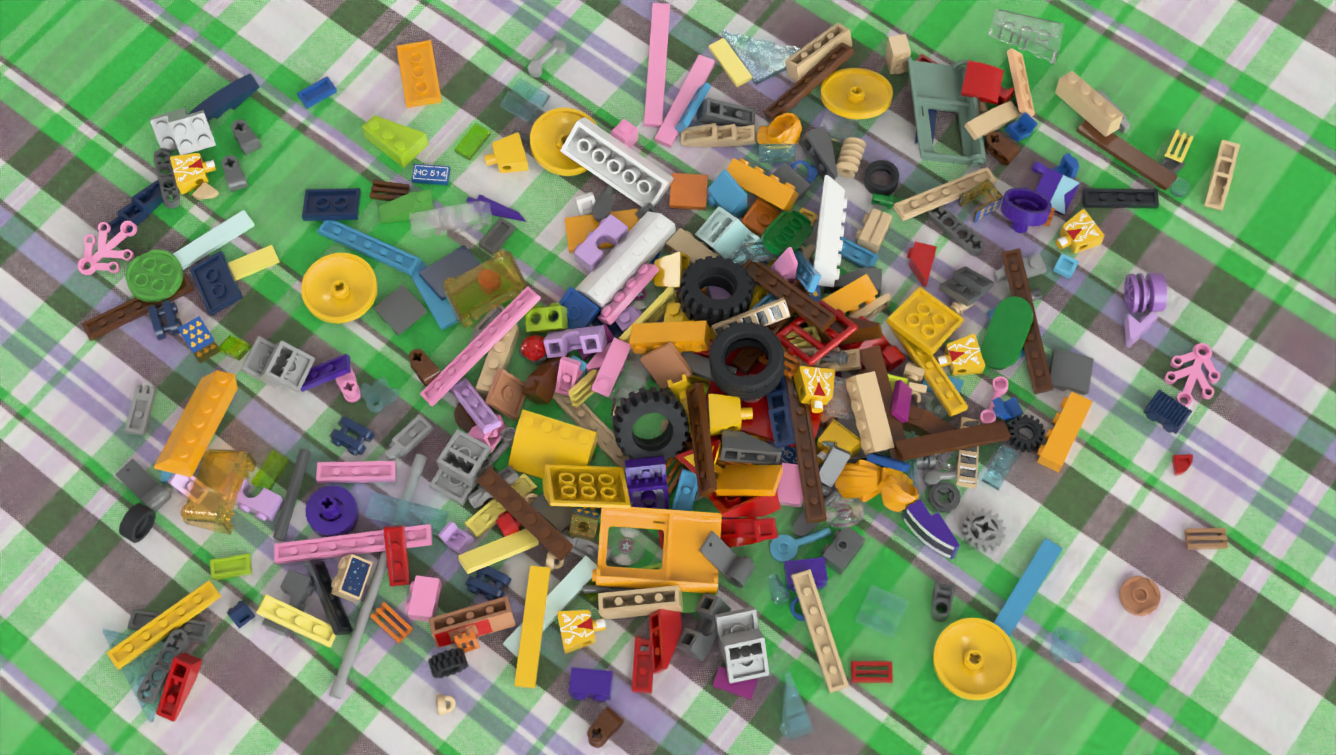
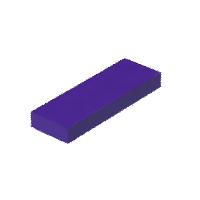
M344 354L312 367L300 390L304 392L350 373V356Z

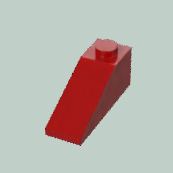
M659 609L649 614L653 674H658L669 666L682 632V621L679 611Z
M182 653L173 658L156 715L173 722L176 721L197 679L202 659L187 653Z

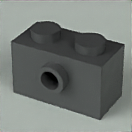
M846 525L842 530L838 529L836 531L832 544H827L821 552L822 557H825V564L839 575L844 572L865 542L864 537Z

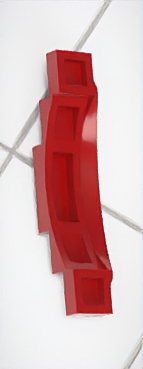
M757 516L743 518L722 517L720 539L729 548L759 543L768 539H777L778 537L775 517L757 519ZM658 530L660 546L663 549L664 532Z

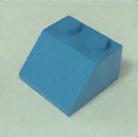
M724 169L707 189V202L716 209L720 206L737 219L747 213L748 195L729 172Z

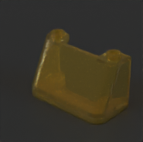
M503 249L493 254V258L456 278L452 276L443 281L444 285L441 286L458 324L463 328L473 324L472 318L477 320L479 319L478 316L509 299H515V296H518L528 286L510 251L504 252Z
M208 449L201 458L202 464L187 503L182 507L181 517H183V521L188 525L231 535L234 526L229 522L231 517L235 515L233 512L234 505L244 478L249 477L248 471L254 472L257 463L251 453L246 451Z

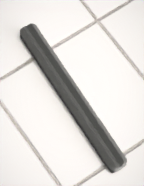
M300 449L273 535L275 540H285L311 455V451L307 449Z

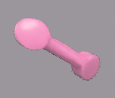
M999 376L993 380L994 395L992 400L998 397L1001 398L1007 392L1008 380L1005 377ZM992 400L989 408L982 411L980 415L982 424L996 422V414L993 411L995 405Z

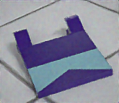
M1034 162L1031 170L1042 174L1035 191L1050 200L1052 208H1055V212L1065 215L1080 182L1051 170L1040 162Z

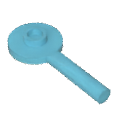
M828 527L796 540L789 535H779L777 539L772 540L770 553L778 562L791 561L796 557L798 547L831 535V531Z

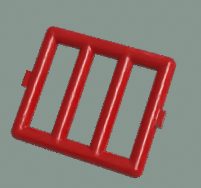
M819 300L817 303L834 314L836 320L847 327L840 334L829 327L824 332L833 338L829 343L824 345L799 327L806 321L801 316L797 317L776 334L782 346L787 349L791 356L796 355L809 366L814 365L858 329L857 324L845 317L842 310L839 308L837 310L823 300ZM793 331L819 351L810 357L785 337Z

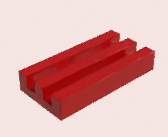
M851 661V683H893L892 661ZM856 667H888V670H856ZM856 675H888V677H856Z

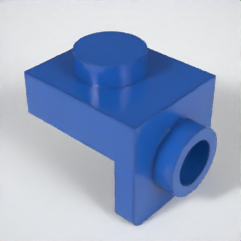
M1025 112L1018 121L1009 124L1005 131L1012 139L1019 142L1029 137L1038 123Z
M1070 153L1063 155L1060 165L1051 170L1073 179L1076 177L1080 166L1077 159L1072 157Z
M1000 397L992 400L995 405L993 407L994 413L1006 423L1023 415V411L1015 397L1005 402Z

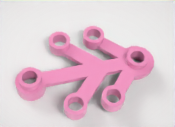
M124 221L120 226L121 232L107 243V233L111 231V226L106 222H101L98 225V252L92 256L93 246L97 243V238L94 235L87 234L84 237V257L78 262L79 271L84 275H91L96 270L118 273L120 271L118 263L110 262L106 264L97 262L103 257L122 258L126 261H132L135 256L133 251L129 249L124 251L112 249L127 236L131 237L137 233L136 224L131 221ZM103 225L107 226L105 231H102ZM130 226L133 227L132 232H128ZM92 237L93 241L88 243V239ZM127 252L131 254L129 258L125 257ZM87 263L91 265L89 269H86ZM116 264V269L112 271V265Z
M1205 343L1195 345L1190 353L1174 356L1171 360V366L1176 369L1180 368L1185 362L1195 361L1192 366L1175 372L1170 371L1164 377L1165 382L1172 385L1177 379L1188 376L1183 392H1180L1175 399L1182 405H1185V407H1189L1193 401L1191 392L1196 379L1202 388L1201 396L1204 399H1211L1214 395V389L1210 387L1201 370L1202 363L1209 373L1207 379L1210 383H1216L1220 379V373L1216 371L1210 360L1212 350ZM1174 360H1178L1180 364H1176ZM1211 375H1215L1217 379H1213ZM1168 376H1172L1174 380H1170ZM1205 391H1209L1211 395H1207ZM1180 399L1185 400L1186 404L1182 403Z

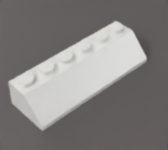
M585 117L576 122L560 150L641 207L650 202L655 207L674 180L672 176Z
M829 175L824 176L813 267L821 275L818 283L819 286L834 287V282L839 280L840 269L836 268L841 263L842 254H838V251H842L843 240H840V237H843L844 226L841 223H845L846 212H843V209H846L847 198H844L845 190Z
M647 212L577 286L576 290L600 307V311H602L605 306L614 300L613 297L626 286V282L636 275L639 267L645 263L649 264L665 247L666 242L676 233L675 224L661 213Z

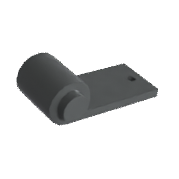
M134 459L130 460L115 474L147 507L155 512L172 498L170 495L172 491L165 484L161 486Z
M710 531L699 548V552L736 587L743 588L755 569L754 561L751 558L737 556L713 531Z

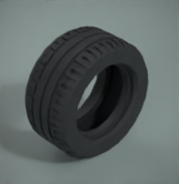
M743 322L729 326V328L718 334L710 348L709 362L713 381L723 393L739 397L740 400H756V398L760 399V397L768 395L779 385L784 373V350L781 341L778 340L776 334L772 333L769 328L760 324ZM740 347H756L767 356L768 364L757 375L749 377L738 376L726 366V360L731 352Z

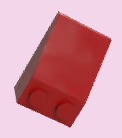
M777 491L775 496H717L716 492L708 496L722 517H764L781 509Z

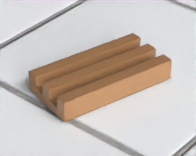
M1226 528L1185 529L1186 549H1227ZM1220 534V536H1190V535ZM1190 541H1221V543L1191 544Z

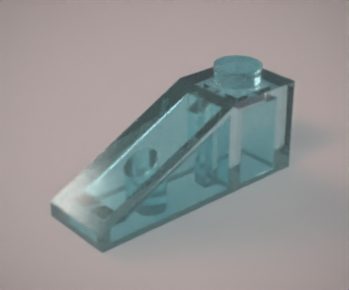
M787 671L784 680L782 725H780L783 736H787L788 740L792 741L812 733L813 726L790 671Z

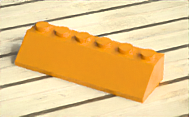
M216 370L201 378L160 453L154 469L187 477L193 476L238 389L235 374Z

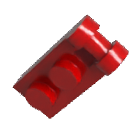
M635 636L631 691L632 693L652 694L653 673L650 637L646 639L642 638V636ZM641 646L649 647V650L641 651Z

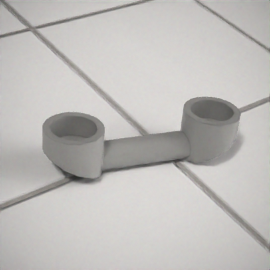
M559 39L553 40L552 46L542 56L529 63V75L534 78L541 76L543 73L542 64L554 53L557 55L564 54L567 50L566 43Z
M513 427L503 429L501 437L504 441L490 457L487 456L481 465L483 472L489 466L493 469V464L508 447L513 445L516 432Z
M935 469L929 470L924 475V484L932 488L940 480L956 479V471L939 472Z

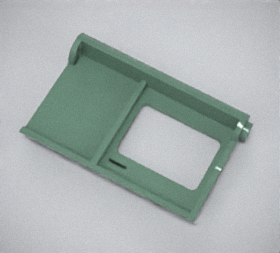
M908 57L920 158L929 161L972 165L973 167L982 166L986 162L983 136L974 140L964 127L967 122L980 116L977 98L961 96L968 60H961L950 66L913 61L911 57ZM928 109L951 111L958 114L963 156L934 152Z

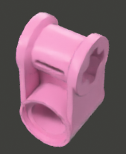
M350 365L351 372L336 378V382L345 400L354 403L361 398V391Z

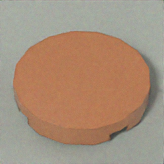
M1142 576L1130 577L1122 584L1119 590L1121 605L1127 612L1135 616L1151 614L1157 609L1161 598L1159 588L1154 581Z

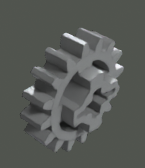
M981 508L980 513L974 510L972 516L968 514L966 517L967 521L963 522L962 526L965 528L962 529V534H967L964 537V541H970L969 547L975 545L976 551L983 548V551L987 552L988 547L993 551L996 548L995 545L1000 546L1001 540L1005 538L1003 532H1005L1006 527L1001 526L1004 520L997 519L998 513L994 516L991 515L992 510H989L988 513H985L983 508Z

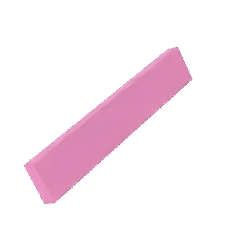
M698 55L655 137V142L670 148L672 147L679 134L675 126L698 87L706 82L715 65V60Z

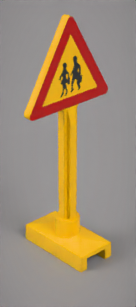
M683 374V380L673 383L670 379L667 382L671 391L683 404L691 434L686 390L693 386L686 374ZM720 440L711 442L714 465L716 464L721 447ZM693 449L677 455V459L696 475Z

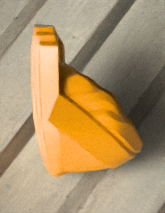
M784 113L777 116L769 126H759L757 142L768 149H790L793 145L798 144L802 131L800 120L794 113Z
M860 459L855 464L846 463L834 483L835 487L843 499L858 498L864 503L881 492L877 486L880 484L882 467Z
M888 467L881 469L880 484L877 488L880 489L883 504L888 509L894 512H901L907 506L916 502L919 497L918 490L912 485L913 480L908 475Z

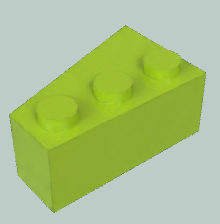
M376 115L362 126L365 138L403 168L429 145L426 133Z

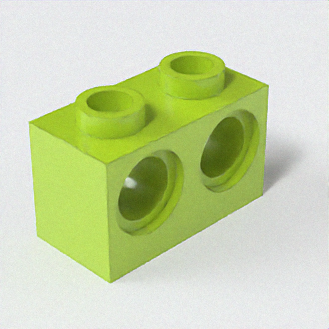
M551 303L549 307L534 305L525 314L526 332L539 334L568 329L567 308L561 306L560 303ZM558 313V319L553 321V315ZM540 315V321L535 323V317Z

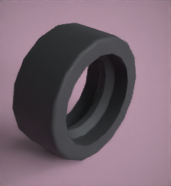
M887 160L872 162L865 171V188L871 194L876 193L887 196L892 194L899 182L900 174L898 168ZM876 171H885L892 176V182L885 186L877 185L871 180V175Z
M142 503L132 506L120 523V535L133 543L144 539L155 522V511Z

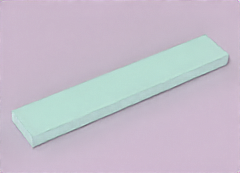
M243 210L173 253V255L179 260L183 270L255 225Z
M587 556L547 596L543 631L558 616L557 612L563 611L583 590V585H587L592 580L593 569H597V565ZM522 624L503 643L517 658Z

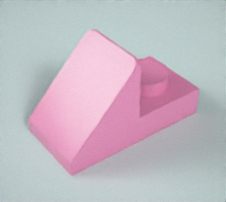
M565 356L560 359L555 392L569 396L568 391L581 380L583 371L580 370V361Z

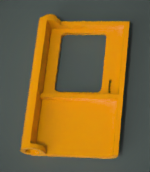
M602 507L597 569H593L592 581L596 582V586L636 589L678 585L682 592L717 594L718 570L699 552V548L710 531H713L720 538L722 515L720 513L653 508ZM614 526L662 530L664 532L662 568L654 570L607 566L608 529Z

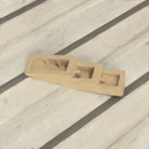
M1009 101L972 119L964 127L972 138L977 140L983 135L986 136L990 132H995L1014 121L1021 114L1014 104Z
M716 123L687 127L681 131L682 146L732 147L756 144L755 125L737 127L735 124L717 126Z
M1226 140L1221 141L1204 202L1205 207L1219 211L1223 210L1240 144Z
M815 347L801 349L810 357L819 351ZM839 348L832 349L833 351H840ZM860 349L844 350L848 353V362L843 365L823 361L821 358L814 365L809 366L796 355L793 356L801 361L799 366L835 369V371L862 369ZM784 359V361L794 365V363ZM784 366V369H785V370H787V371H790V370H791V369H789L788 367Z

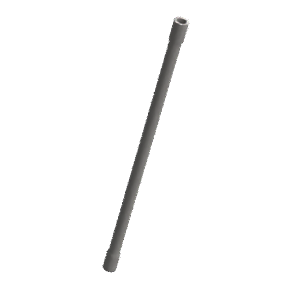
M416 454L391 526L403 524L419 476L422 474L427 457L422 454ZM386 551L381 552L341 666L329 693L331 697L341 699L347 682V676L387 568Z

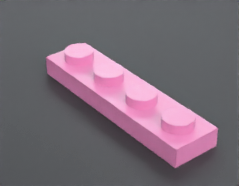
M648 263L640 266L636 275L629 279L625 284L626 286L613 297L614 300L602 309L598 319L602 323L611 325L655 276L659 269L655 265Z
M396 461L317 462L316 481L317 483L396 482Z

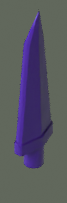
M479 194L477 199L467 198L466 203L474 206L473 212L526 222L519 212L484 197V195Z

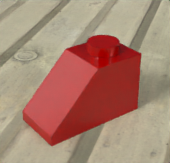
M915 241L914 247H909L907 258L910 259L909 267L921 285L927 287L937 247Z

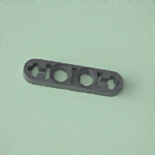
M160 149L154 153L153 157L163 204L170 209L177 208L180 205V195L170 160L171 156L167 150ZM161 158H164L165 163H161ZM162 170L170 171V173L168 174H162L160 172ZM167 183L173 185L171 188L164 187ZM171 194H172V197H173V200H172V201H170V199H169V195H171Z
M943 205L926 212L928 219L970 255L979 256L982 254L985 247L984 241ZM932 210H938V213H932ZM945 220H951L953 222V226H945L943 222ZM963 231L967 234V237L959 238L957 233ZM973 245H974V246L979 245V249H978V248L973 249L972 247H973Z
M177 629L169 635L139 686L137 697L144 704L155 702L165 686L172 661L164 662L165 654L172 652L174 657L186 650L190 638L185 631ZM181 635H182V638H183L184 640H183L182 642L179 641V642L177 643V641L175 640V638H176V637H181ZM172 645L173 647H176L178 651L176 652L173 648H170V646ZM159 670L163 671V678L159 681H154L153 674ZM149 682L153 683L157 687L154 688L153 686L149 685ZM150 690V693H152V695L150 697H145L143 693L145 691L148 692Z

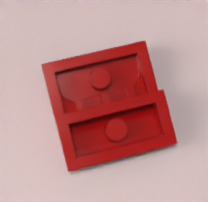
M968 60L961 96L979 98V102L997 104L1004 70Z

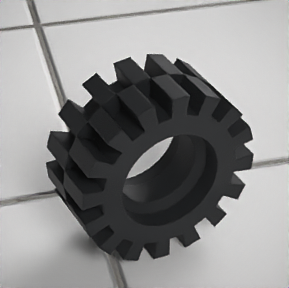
M1020 415L1012 421L1008 430L1011 435L1008 441H1011V446H1016L1015 450L1018 451L1020 448L1021 452L1024 453L1027 450L1029 453L1032 449L1035 451L1040 446L1044 438L1045 429H1043L1042 423L1039 424L1040 420L1038 418L1035 421L1032 415L1030 418H1028V415H1024L1023 418ZM1021 428L1030 429L1033 432V438L1029 440L1021 438L1019 430Z
M462 648L445 650L443 653L439 652L437 655L429 658L428 661L433 678L449 677L457 672H462V670L468 667V662Z

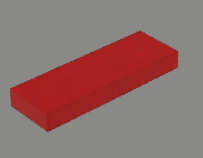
M384 526L390 586L410 585L405 526Z

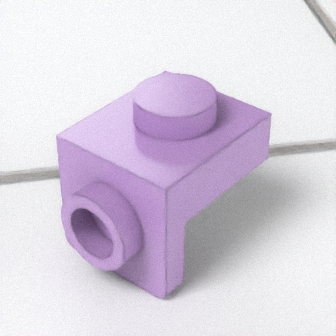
M630 305L619 315L615 322L624 333L640 317L642 312L640 309L635 310Z
M452 521L438 535L446 546L459 554H463L474 541L471 535L459 529Z

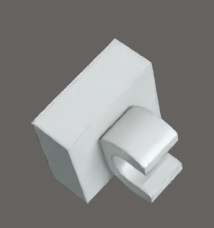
M592 192L575 197L580 216L593 212L595 198Z

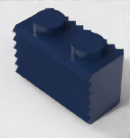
M1158 390L1143 413L1146 414L1150 421H1157L1163 425L1162 427L1165 431L1177 434L1192 413V410L1168 394H1165L1162 390Z

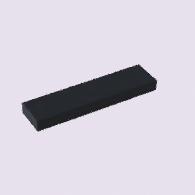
M1084 188L1083 204L1084 208L1158 209V189Z
M309 561L306 564V568L334 635H349L353 629L340 598L331 594L333 588L331 587L332 579L324 561Z

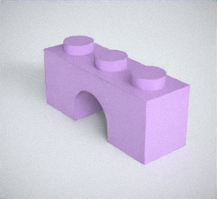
M612 214L607 218H603L599 223V227L595 231H591L586 240L575 248V261L591 273L604 259L603 252L598 249V246L602 243H610L616 246L628 233V226Z
M603 325L549 331L543 340L548 358L566 356L568 352L575 349H583L584 354L602 352L608 343Z
M229 472L218 490L222 497L221 500L228 505H232V503L237 505L238 509L245 513H249V511L254 513L255 517L265 522L267 519L273 522L283 506L284 501L282 497L263 488L258 496L248 498L247 492L251 485L247 479Z

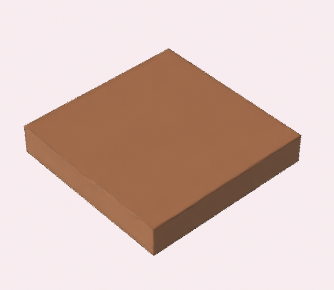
M672 342L640 358L662 389L668 387L667 380L671 379L673 383L683 380V374L689 377L693 373V370Z
M497 368L485 403L510 419L517 420L525 399V395L522 394L525 383L506 370Z

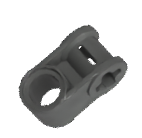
M238 119L232 123L231 129L245 156L262 147L257 136L244 120Z
M232 155L224 157L222 159V167L230 192L248 187L237 158Z
M935 580L930 611L931 617L935 621L943 622L948 618L954 598L955 584L946 585ZM936 608H943L945 613H939Z

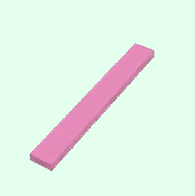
M653 3L644 127H661L663 122L670 4Z
M527 286L420 395L433 407L541 297Z
M430 524L405 527L407 548L432 545V526ZM378 530L274 544V563L278 565L341 557L349 554L357 555L386 551L384 531Z

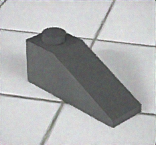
M706 98L698 108L697 121L706 124L716 123V125L721 126L731 124L741 127L755 125L756 109Z
M822 126L806 132L798 143L817 169L823 181L825 175H829L835 180L838 177L832 141Z
M873 266L863 267L839 276V280L834 282V287L824 286V293L832 294L867 274L878 292L875 297H880L882 269Z
M722 430L720 461L779 465L782 454L781 449L741 431Z

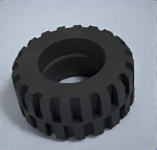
M707 256L705 259L695 260V263H691L682 275L678 297L681 304L680 308L683 313H686L685 316L689 320L707 321L710 328L712 327L711 325L749 311L754 288L752 286V278L745 268L742 269V265L738 262L734 263L730 258L723 259L722 256H716V258ZM708 286L720 287L725 289L731 297L713 299L702 293L700 289Z
M644 387L639 388L640 392L634 393L632 391L628 393L629 398L623 397L620 401L621 406H616L612 428L616 443L620 447L621 452L625 456H629V460L664 456L666 463L668 462L667 458H675L677 456V450L682 451L685 446L683 441L686 442L688 440L689 423L681 402L672 393L668 394L667 390L661 388L660 391H657L656 387H650V390H645ZM648 413H659L667 417L668 426L660 436L653 439H642L634 435L633 426L641 416Z

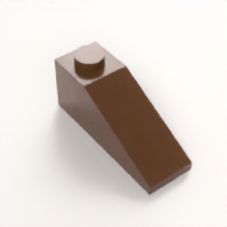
M847 317L857 324L858 329L839 345L882 338L883 334L880 323ZM835 320L829 326L839 334L847 328L838 320ZM818 329L821 342L827 344L833 339Z
M563 356L547 358L528 376L522 394L535 404H550L556 389L560 359Z
M910 404L908 422L902 423L904 431L918 436L957 429L929 411Z

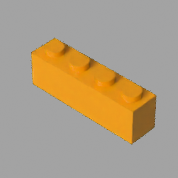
M735 158L732 159L727 171L742 189L783 211L789 210L788 212H790L799 195L795 191V186L787 182L785 185L780 183L778 177L772 174L770 176L765 175L763 169L757 166L755 168L750 167V163L742 158L739 161Z
M865 274L822 300L836 310L839 308L844 313L848 311L851 314L860 309L858 307L859 304L865 302L867 305L876 300L875 295L878 292L868 275ZM805 321L808 327L813 326L808 321Z
M707 321L632 324L629 344L634 354L649 353L669 342L674 344L679 353L709 351L711 330Z
M1072 391L1069 398L1064 397L1060 405L1063 410L1061 413H1056L1052 421L1055 426L1053 429L1049 428L1045 439L1048 441L1046 445L1041 444L1036 454L1040 456L1037 463L1059 473L1093 401Z

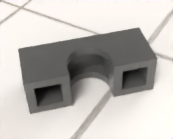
M289 569L280 586L285 594L291 596V601L288 605L304 612L305 602L308 596L310 597L313 594L315 588L311 578ZM264 618L262 625L267 630L287 638L290 633L294 632L267 618Z
M707 593L703 594L695 609L700 615L699 627L696 631L685 628L676 645L688 657L704 661L717 637L715 615L731 611V608L720 597Z

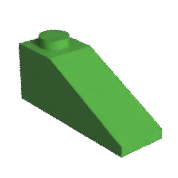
M431 189L411 192L379 206L381 224L436 216Z

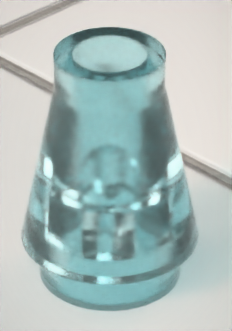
M773 574L767 577L771 601L775 605L787 603L790 600V592L778 575Z

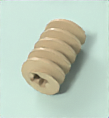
M849 137L843 141L836 164L838 175L845 178L855 177L854 173L858 172V166H860V160H862V154L866 147V143L862 139Z

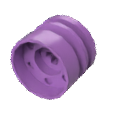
M1162 272L1147 273L1145 278L1142 273L1136 275L1127 274L1124 283V299L1129 313H1136L1137 311L1143 313L1146 308L1149 312H1162L1165 310L1167 285Z

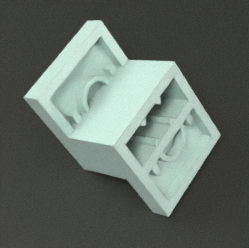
M720 206L695 233L699 239L708 244L723 259L730 258L734 263L738 262L740 265H743L763 244L761 238L752 233L736 217Z

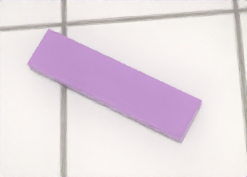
M467 378L457 382L450 389L484 435L502 426L498 417Z

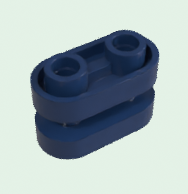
M171 300L162 302L163 308L158 309L156 305L148 307L152 326L158 340L165 339V332L171 331L173 336L180 334L177 328L182 326L180 318L176 317V313H179L176 303H172ZM166 315L168 324L163 325L161 320V316Z
M344 416L338 422V425L341 427L340 431L333 429L329 435L331 443L337 447L342 445L354 456L362 455L366 450L363 442H371L375 436L366 427ZM349 432L357 436V439H354L346 434Z
M486 566L474 571L477 573L476 577L469 576L465 584L468 586L467 590L476 595L481 593L485 595V599L491 601L504 596V592L500 589L502 586L509 587L512 579L506 574ZM486 578L494 582V585L483 582V579Z

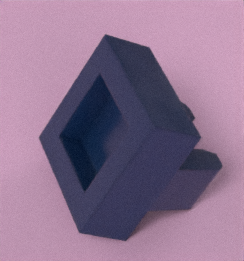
M244 600L237 602L236 606L229 608L228 612H226L239 629L256 617Z

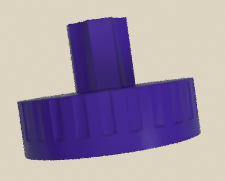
M1012 188L1004 193L1000 210L1006 218L1013 221L1011 229L1017 233H1026L1028 226H1040L1047 222L1052 204L1047 197L1039 192L1025 188Z
M325 486L315 491L307 501L305 508L307 522L312 530L321 537L347 535L354 529L359 518V508L354 497L347 489L340 486ZM339 515H341V516H340L337 520H335V521H327V520H326V519H328V520H333V519H336Z

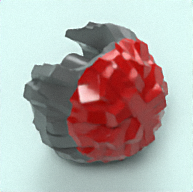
M531 335L524 338L525 340L519 348L520 356L525 359L528 358L534 365L542 363L547 358L543 342L545 338L540 335Z

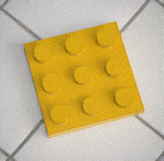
M919 286L887 318L886 323L928 355L932 356L964 323L965 319Z

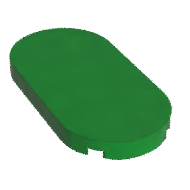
M789 210L781 212L764 230L761 236V241L765 248L771 253L781 256L787 248L792 247L795 254L810 238L814 230L813 226L810 225L811 221L804 214L797 211L791 213L788 212Z
M1008 297L1002 300L995 309L981 346L983 360L992 369L1004 370L1014 365L1020 356L1034 317L1030 304L1021 297Z

